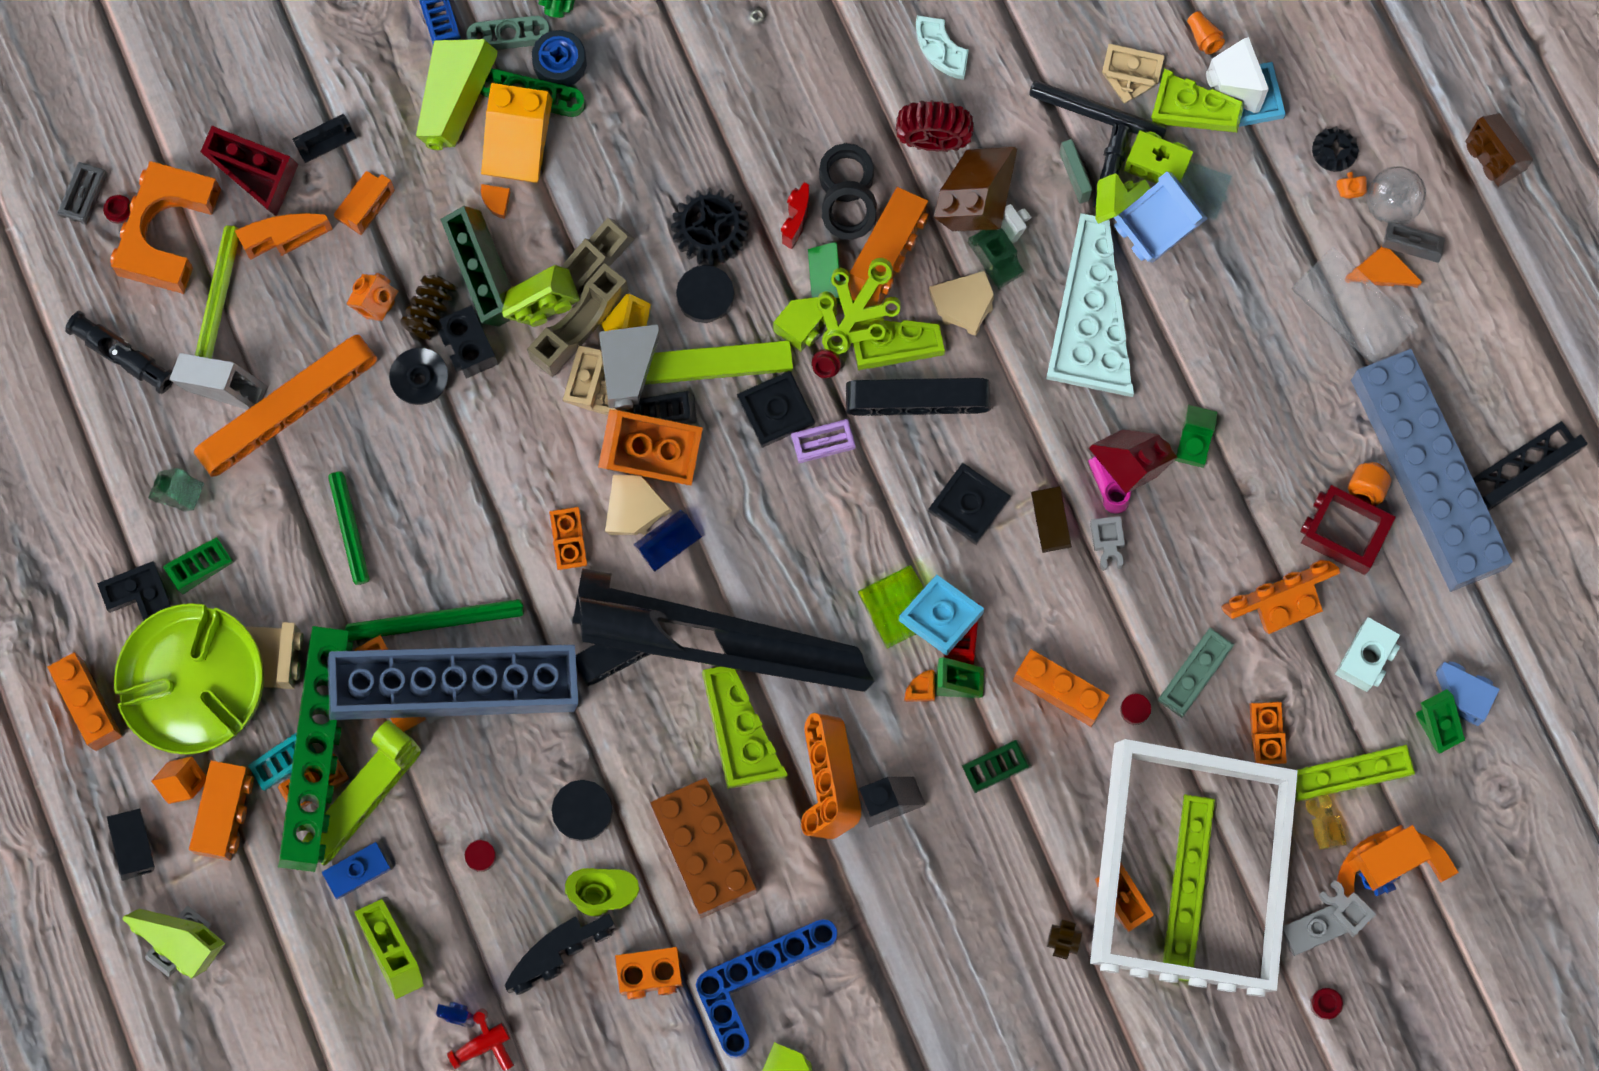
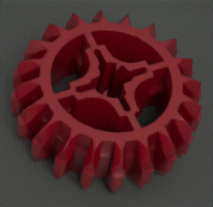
M933 100L931 102H912L910 105L903 106L896 118V131L900 142L908 147H916L917 150L923 149L936 152L957 151L959 148H964L968 143H971V137L973 136L974 122L970 111L962 106H954L953 103L934 102Z

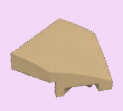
M1108 44L1102 74L1121 101L1126 104L1158 85L1164 55Z
M985 271L929 287L930 296L938 315L942 317L943 324L947 326L954 324L965 328L969 334L974 336L979 332L980 325L986 315L993 310L994 294Z
M613 475L605 532L610 535H638L641 533L645 536L648 533V529L663 515L666 517L672 509L659 496L654 486L647 482L644 477Z

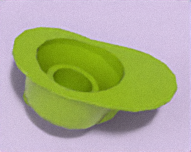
M582 868L568 876L565 883V894L569 900L576 905L579 911L588 916H600L609 910L621 909L631 904L637 898L639 892V883L635 876L619 869Z

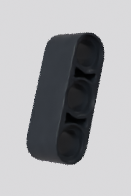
M595 644L576 655V667L585 684L590 686L651 654Z

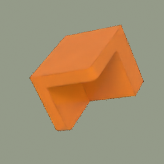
M191 756L167 762L151 782L165 801L171 804L193 799L205 785L206 775Z

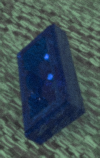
M450 1002L449 1006L438 1004L435 1015L444 1022L468 1028L474 1026L473 1014L467 1011L468 1006L455 1002Z

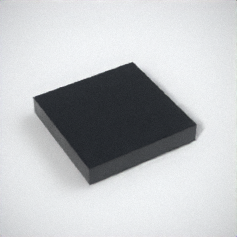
M791 371L737 394V398L761 448L786 438L791 433L799 432L815 425V420Z
M962 463L928 508V512L977 545L1008 503L1011 496Z

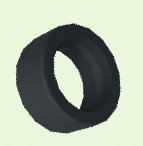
M843 143L835 145L826 151L821 159L819 168L821 187L826 193L835 185L830 178V167L835 161L843 158L854 159L862 165L864 173L860 183L867 186L868 189L871 188L874 177V165L872 158L865 149L856 144ZM846 194L840 196L837 201L850 202L858 200L860 197Z
M844 181L835 184L827 191L822 203V220L825 227L832 235L841 239L854 240L863 237L872 229L876 221L877 203L874 194L867 186L856 181ZM846 194L855 195L864 201L867 209L863 221L854 226H845L834 219L832 206L840 196Z

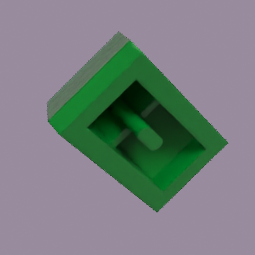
M944 657L938 659L936 696L983 697L984 668Z

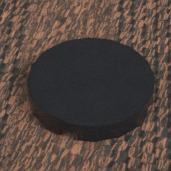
M709 265L693 267L684 273L678 282L676 290L678 305L684 315L695 322L710 323L727 315L733 306L735 295L732 281L728 275L721 269Z
M587 780L572 781L562 787L554 797L551 809L553 822L559 831L569 839L581 842L593 840L600 836L611 823L613 814L611 799L604 788L595 782Z

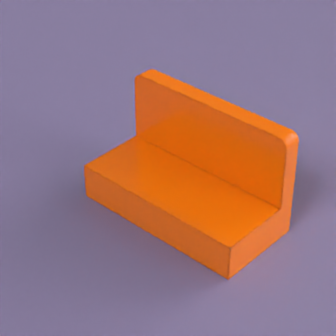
M366 171L335 211V219L362 235L395 191L392 181L383 174L378 178Z

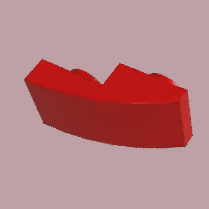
M805 182L799 190L795 188L787 200L788 212L791 217H788L784 222L781 232L782 244L790 249H793L798 241L808 214L809 184Z

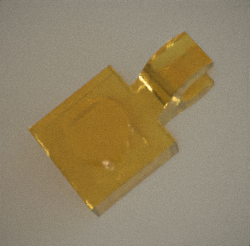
M1329 795L1318 796L1320 801L1319 808L1316 799L1307 800L1305 803L1307 811L1316 817V819L1312 820L1314 837L1318 842L1319 849H1333L1347 845L1339 815L1333 816L1332 801Z

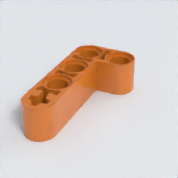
M812 713L806 719L804 730L818 803L803 814L801 828L807 836L836 839L858 824L861 818V805L844 721L839 717Z

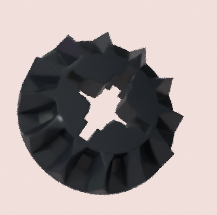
M1337 126L1332 129L1325 128L1315 137L1312 145V154L1315 161L1322 168L1333 172L1343 171L1351 167L1356 161L1359 152L1357 138H1353L1349 130L1344 131ZM1335 140H1337L1338 146L1343 148L1336 158L1333 149L1328 148L1332 146Z

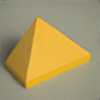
M626 294L601 325L604 331L647 326L651 304L632 294Z

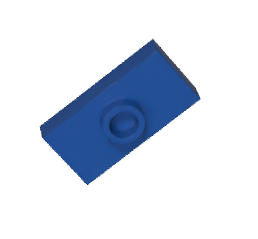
M374 842L322 871V874L335 899L338 900L387 873L391 868L377 842Z

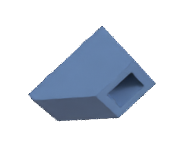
M1443 662L1435 672L1442 691L1447 689L1453 694L1460 718L1479 726L1485 721L1500 689L1493 686V682L1486 677L1480 675L1474 677L1466 673V669L1458 663Z

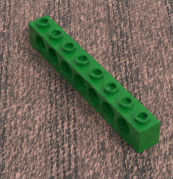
M312 626L278 868L315 872L317 864L324 862L326 845L320 844L321 834L327 833L330 815L324 814L325 804H331L334 785H328L329 775H335L338 756H332L333 745H339L342 727H336L337 720L329 719V695L320 694L317 688L319 686H328V666H325L321 659L328 657L331 651H352L353 642L348 641L349 631ZM322 714L329 721L325 724H318L314 721L313 716ZM319 743L324 747L325 751L314 753L310 750L309 745ZM315 772L320 776L321 780L315 783L309 782L305 778V774ZM310 801L316 805L317 809L313 812H306L300 804ZM300 831H308L313 836V839L309 842H303L298 839L296 834Z

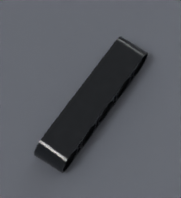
M985 378L853 380L846 383V413L853 416L980 414L991 410L990 381Z

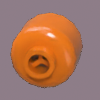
M1376 462L1363 463L1355 468L1348 485L1349 494L1373 506L1379 505L1385 500L1392 478L1383 465Z

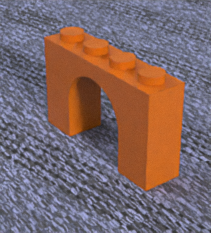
M149 161L147 169H144L140 175L138 194L133 196L131 200V213L128 222H124L121 227L119 246L112 252L111 267L120 277L184 294L193 266L186 257L151 247L147 242L148 225L156 214L170 207H183L212 215L221 188L215 178Z

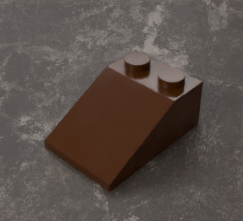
M1016 147L966 150L939 191L934 218L951 231L1001 229L1018 149Z

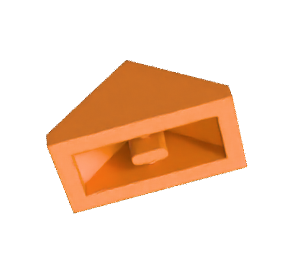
M1120 862L1115 917L1127 932H1130L1154 916V914ZM1100 876L1094 879L1097 887H1099Z

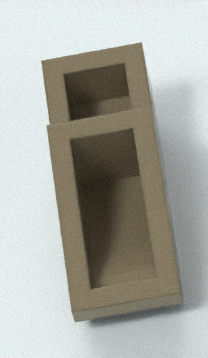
M607 217L590 239L585 238L561 266L569 269L578 295L583 292L585 284L604 263L610 266L635 239L611 218Z

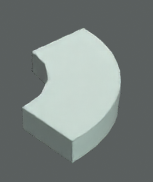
M917 15V40L927 60L941 72L964 80L969 50L957 46L950 40L945 30V19Z

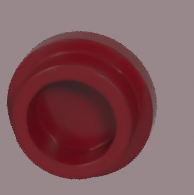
M123 195L109 197L104 204V215L112 223L120 224L126 222L131 213V201Z
M819 350L812 358L813 371L821 378L833 377L841 368V360L831 350Z

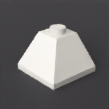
M1247 37L1211 60L1208 71H1206V77L1211 88L1214 87L1216 91L1242 101L1244 109L1258 113L1262 108L1269 88L1250 39Z

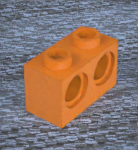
M677 947L615 955L619 992L621 995H627L628 1000L645 998L646 992L657 990L658 995L677 993L676 988L683 987ZM663 964L671 965L674 970L672 977L668 980H660L656 976L658 967ZM637 968L643 973L642 980L638 984L631 985L626 982V974L629 970Z

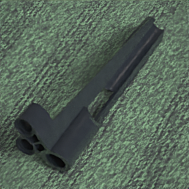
M582 568L572 622L580 625L582 642L866 692L875 682L864 662L863 654L856 646L610 588L612 573ZM658 621L714 631L724 654L683 647L661 628Z

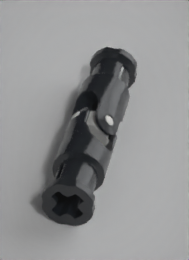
M77 311L69 318L65 326L67 334L76 335L85 341L87 347L112 363L121 365L127 373L140 381L145 380L153 385L159 394L165 393L173 384L169 380L172 370H165L156 364L155 359L148 354L135 351L127 341L101 324H95L85 318L83 312ZM112 339L116 340L118 343L111 346L108 350L109 342Z

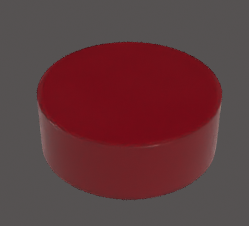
M1130 694L1123 700L1120 706V714L1128 724L1140 725L1149 718L1151 704L1141 694Z
M476 840L466 848L465 861L474 871H487L496 861L495 849L487 841Z
M1322 988L1312 995L1310 1007L1316 1017L1330 1020L1337 1017L1342 1011L1343 1000L1336 990Z

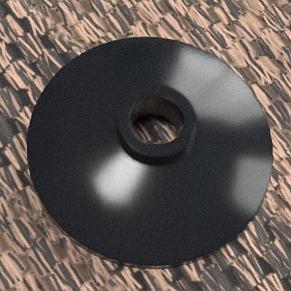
M413 348L403 352L394 360L390 368L389 381L393 392L402 401L413 405H423L436 400L444 392L448 383V369L444 360L436 352L426 348ZM420 375L425 376L423 383L418 384L415 382L416 377Z

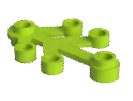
M876 258L870 263L868 269L869 278L854 302L848 285L849 272L844 268H837L833 271L831 282L837 289L844 318L838 324L833 310L835 304L834 295L828 291L820 293L817 299V307L822 311L827 327L822 337V344L825 349L839 355L848 351L851 343L868 339L881 340L885 336L886 325L880 320L872 321L869 324V328L850 330L855 322L886 315L894 317L899 314L901 302L896 297H888L882 304L865 307L877 286L885 284L891 279L893 268L887 259ZM883 265L886 271L878 272L875 267ZM841 274L846 280L840 282L836 280L835 276ZM828 298L831 304L824 305L821 299ZM893 303L897 306V309L889 310L887 304ZM880 327L882 329V332L878 334L874 333L872 331V328ZM839 336L842 338V341L834 342L832 337Z

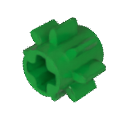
M539 0L538 5L544 6V13L546 15L563 18L565 17V12L570 13V10H573L575 0Z

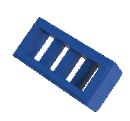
M419 0L433 45L435 40H461L449 0ZM444 2L442 6L432 9L427 8L429 5ZM442 11L447 12V14L430 18V15L439 13ZM449 19V23L433 27V24ZM452 28L450 32L437 36L435 34L436 32Z

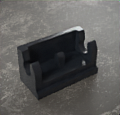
M141 809L107 816L121 880L124 881L151 873L155 866Z

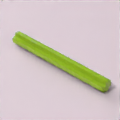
M226 225L223 230L195 356L211 359L213 356L239 238L235 233V230L239 228Z

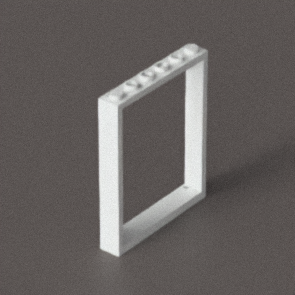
M1127 739L1114 743L1090 964L1100 965V971L1119 973V969L1130 970V976L1148 978L1149 974L1159 975V981L1178 983V978L1189 980V986L1206 988L1207 983L1218 985L1217 990L1224 992H1236V988L1246 989V995L1265 997L1266 992L1277 991L1298 770ZM1132 759L1279 785L1260 979L1110 954Z

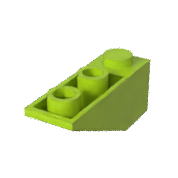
M140 908L122 918L130 926L133 933L142 936L153 946V949L158 954L168 958L176 965L180 973L189 976L191 979L205 972L225 945V942L202 923Z

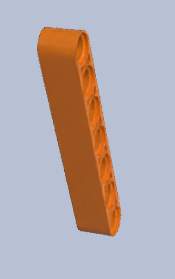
M358 334L348 338L200 443L195 448L194 455L211 477L222 474L371 368L376 363L377 356L361 335Z

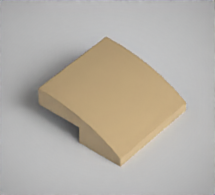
M578 345L563 401L580 408L608 415L609 409H616L615 407L609 408L601 350Z

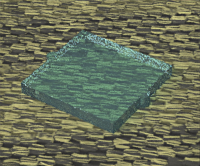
M1190 162L1181 185L1205 216L1216 220L1222 201L1224 202L1227 199L1225 193L1232 176Z

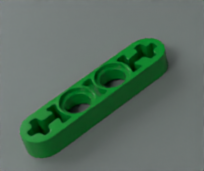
M491 68L485 81L488 82L489 78H493L496 84L511 86L515 83H520L525 88L548 90L552 93L553 99L550 113L576 117L585 109L583 94L576 88ZM484 84L480 94L489 98L491 84L489 88H486ZM559 93L561 96V100L558 99L559 105H556L558 98L557 94ZM576 98L578 104H573L572 108L568 107L566 101Z

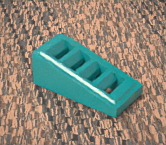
M296 733L248 765L262 791H266L291 776L292 764L289 763L284 752L288 751L293 760ZM310 744V750L314 753H317L313 745ZM275 757L278 759L280 765L282 766V771H279L277 765L275 764L273 760ZM265 763L273 775L270 779L262 767Z

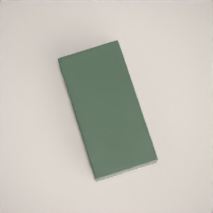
M1071 139L1061 143L1059 154L1078 202L1081 204L1089 201L1092 187L1074 142Z

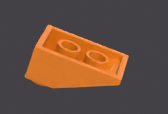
M609 409L598 468L692 486L703 428Z

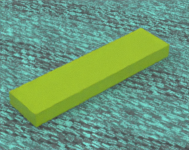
M1403 745L1297 769L1295 802L1413 776L1415 771L1408 747Z

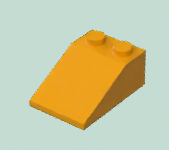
M491 83L485 120L482 175L532 183L539 182L553 101L548 91Z

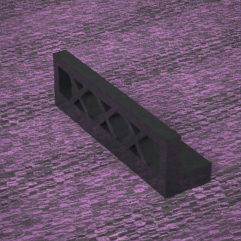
M1561 421L1473 478L1475 484L1481 480L1495 482L1494 490L1486 496H1482L1488 511L1581 452L1588 443L1581 434L1574 438ZM1556 432H1559L1567 442L1559 449L1548 447L1550 436ZM1544 441V446L1537 445L1540 442ZM1530 449L1542 451L1541 460L1535 464L1525 463L1526 451ZM1520 456V461H1515V460H1514V459H1516L1517 457ZM1505 465L1519 467L1517 476L1511 480L1500 478L1502 467ZM1495 471H1497V472H1496V477H1494V476H1489V475H1491L1492 473H1494Z

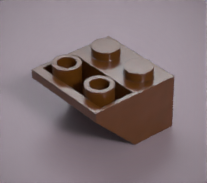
M1500 113L1479 118L1465 140L1470 155L1479 160L1486 177L1494 181L1498 187L1526 171L1533 161L1531 155Z

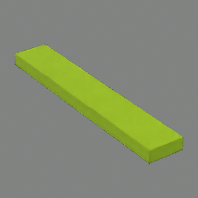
M790 341L655 352L645 385L792 372L793 364Z
M1186 794L1183 796L1163 963L1193 968L1195 965L1215 799ZM1178 978V980H1180V981H1186V982L1189 981V980L1179 979V978Z

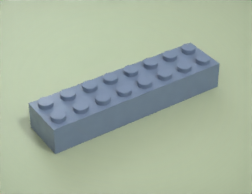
M1412 349L1358 369L1351 382L1449 591H1455L1505 571L1513 561Z
M575 645L331 651L328 655L329 719L574 712L578 705Z

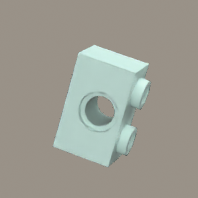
M1367 617L1358 630L1335 675L1365 692L1373 685L1378 687L1386 674L1382 667L1386 660L1392 661L1400 648L1396 644L1400 634ZM1363 651H1373L1377 661L1374 663L1368 662L1363 656Z

